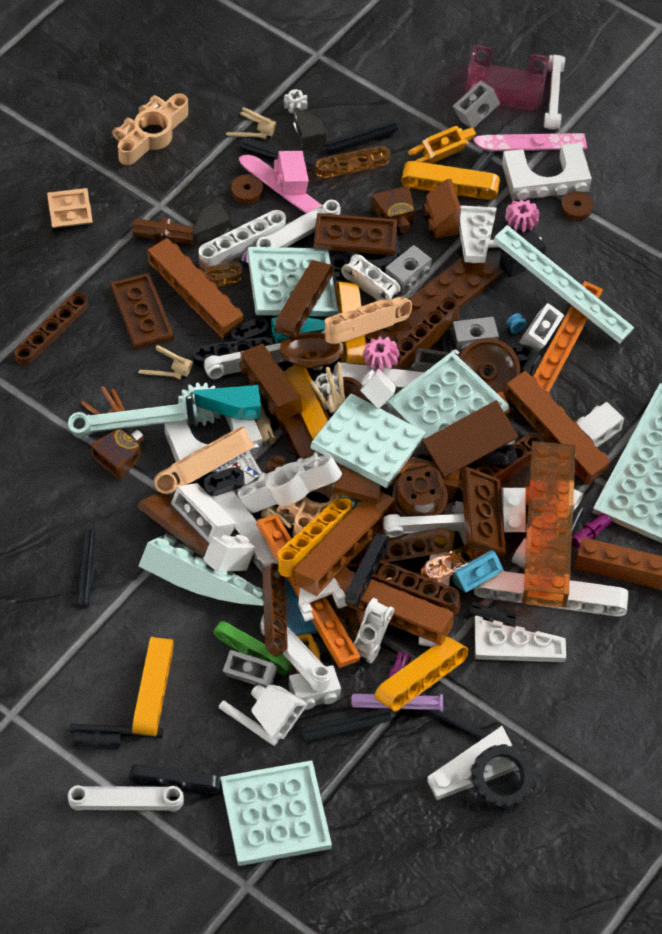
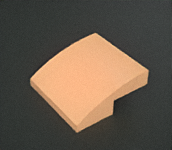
M87 188L47 193L52 228L93 224Z

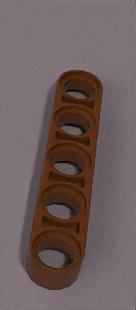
M75 292L70 295L15 348L16 362L20 365H28L33 362L87 310V295L82 292ZM78 299L84 301L82 305H75L73 302ZM68 312L71 314V316L68 318H61L60 314ZM50 325L57 327L55 331L46 330ZM40 338L43 340V343L37 345L33 344L32 341ZM24 351L30 354L26 358L18 356L19 353Z
M272 563L263 570L264 632L267 651L272 656L277 657L288 648L285 577L279 573L278 564Z

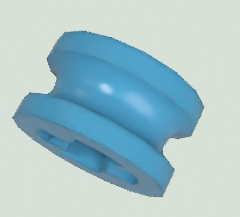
M519 313L512 315L506 322V326L510 328L513 334L523 330L527 324L526 320L522 319V315Z

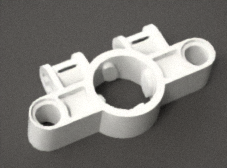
M315 452L313 456L306 459L299 458L297 462L276 467L274 471L267 474L261 473L258 481L248 484L239 490L238 497L250 513L258 512L276 504L287 506L301 500L310 491L337 481L341 477L342 472L330 454L322 456L321 453Z

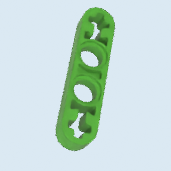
M224 621L219 622L213 630L214 635L220 641L239 652L273 663L278 668L276 673L282 676H286L293 667L292 663L283 654L277 657L272 656L267 651L265 644Z

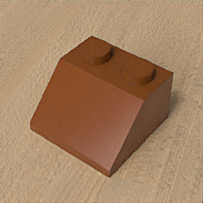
M451 178L446 179L426 195V202L423 204V213L425 216H428L429 231H433L435 238L458 235L461 207Z

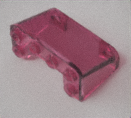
M474 45L468 68L465 94L479 81H482L493 88L501 106L536 110L541 106L549 56L531 54L528 71L490 65L493 48ZM483 51L487 54V58L480 60L477 58V53ZM540 60L544 63V67L537 69L533 63Z

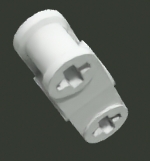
M353 255L350 263L345 264L341 269L346 279L354 284H358L363 291L370 294L377 301L391 300L393 295L400 292V285L395 279L389 277L361 255Z
M373 598L368 604L357 638L353 643L360 656L366 658L370 664L375 660L379 652L381 641L394 613L393 607L388 608L378 603L376 598Z

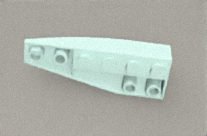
M164 534L147 543L139 567L200 595L240 604L264 605L263 589L252 585L232 571H216L203 561L204 557H201L186 544L177 541V537Z

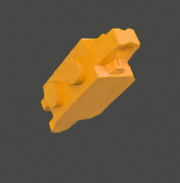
M454 126L426 138L421 145L412 148L408 153L410 156H415L422 152L424 156L418 158L416 162L432 164L462 151L469 144L468 141L475 137L476 133L473 127L462 131L458 126Z

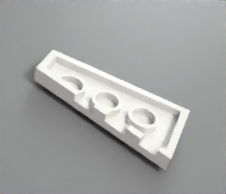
M460 206L459 231L464 261L485 263L497 208Z
M475 616V659L541 662L566 661V640L563 637L539 631L534 633L526 631L523 627L516 626L514 628L503 625V622L495 620L490 622L483 620V617Z
M503 726L428 776L427 781L436 800L473 787L472 782H470V776L472 775L471 767L476 757L484 750L500 744L512 746ZM493 758L484 769L485 782L516 771L518 767L508 758Z

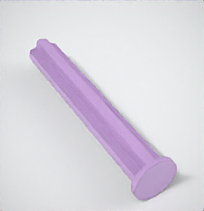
M353 694L351 698V704L354 708H388L375 699V694ZM440 694V696H417L401 709L440 710V712H443V694Z

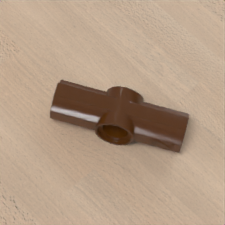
M136 218L134 219L132 230L133 236L154 239L156 243H160L168 238L171 242L185 244L194 243L196 232L195 227L174 224L168 218H160L158 221Z

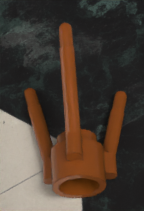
M102 386L101 390L112 406L108 413L125 411L115 389L111 390L115 399L114 402L106 388ZM81 401V405L93 414H101L85 401Z

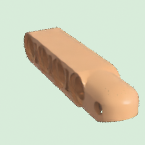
M405 297L379 300L325 319V341L331 344L341 343L406 320L411 313L412 302Z
M242 426L158 473L154 478V486L157 491L163 494L172 493L177 490L178 486L193 482L253 448L254 445L248 437L245 427Z

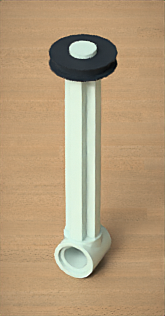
M191 395L189 399H187V396L185 397L186 402L183 404L98 415H86L77 412L70 416L68 426L75 437L82 439L88 437L93 432L188 420L189 427H191V424L197 426L196 404H194L193 395ZM78 422H85V426L82 429L75 428Z

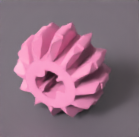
M522 199L519 202L513 200L511 205H508L506 208V222H508L510 228L514 227L515 232L518 229L522 230L523 233L526 229L531 231L533 226L538 224L539 209H536V204H530L529 200L526 202Z
M379 336L378 340L371 338V343L365 344L363 357L367 367H371L374 371L379 368L383 372L385 368L391 370L392 365H397L399 350L395 341H391L389 337L383 340Z

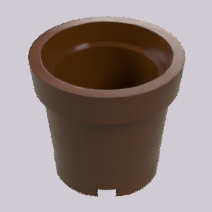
M426 463L409 465L397 480L391 497L396 499V510L400 517L443 515L448 505V493L440 472ZM416 495V498L412 499L411 496Z

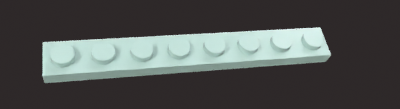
M508 225L495 236L494 243L619 344L632 332L634 327Z

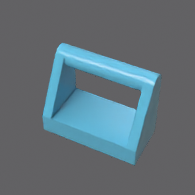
M491 550L454 571L452 581L455 586L464 592H468L504 570L495 551Z

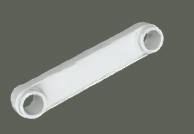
M561 55L549 56L548 71H552L549 113H545L544 128L549 130L560 129L561 114H558L560 72H564L565 57Z
M335 200L326 201L323 205L271 234L260 238L257 241L256 247L286 248L315 232L317 213L340 215L339 203Z
M281 343L265 346L276 363L287 361L280 353ZM240 352L219 357L214 355L206 358L204 368L207 375L211 379H218L226 374L240 372Z
M390 514L383 518V528L386 536L395 538L402 534L444 528L448 531L465 530L464 514L400 517L398 514Z
M263 615L261 619L260 629L261 633L265 636ZM287 627L288 648L282 654L304 676L314 690L325 691L329 687L331 680L329 668L324 666Z
M74 786L68 793V803L76 811H177L184 802L182 791L175 786ZM76 796L84 797L83 799L78 801L74 800ZM173 796L178 798L176 801L168 800V798Z

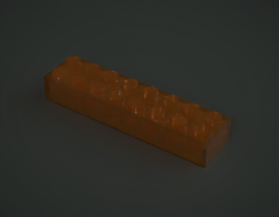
M532 441L529 460L522 585L523 604L565 608L567 606L570 588L576 445Z

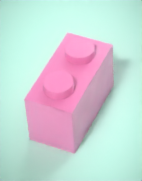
M279 151L277 160H274V170L278 172L277 185L281 187L282 195L306 194L309 180L303 152Z

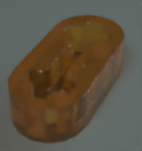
M237 262L214 265L205 269L204 274L210 282H214L216 286L240 281L242 278V266Z

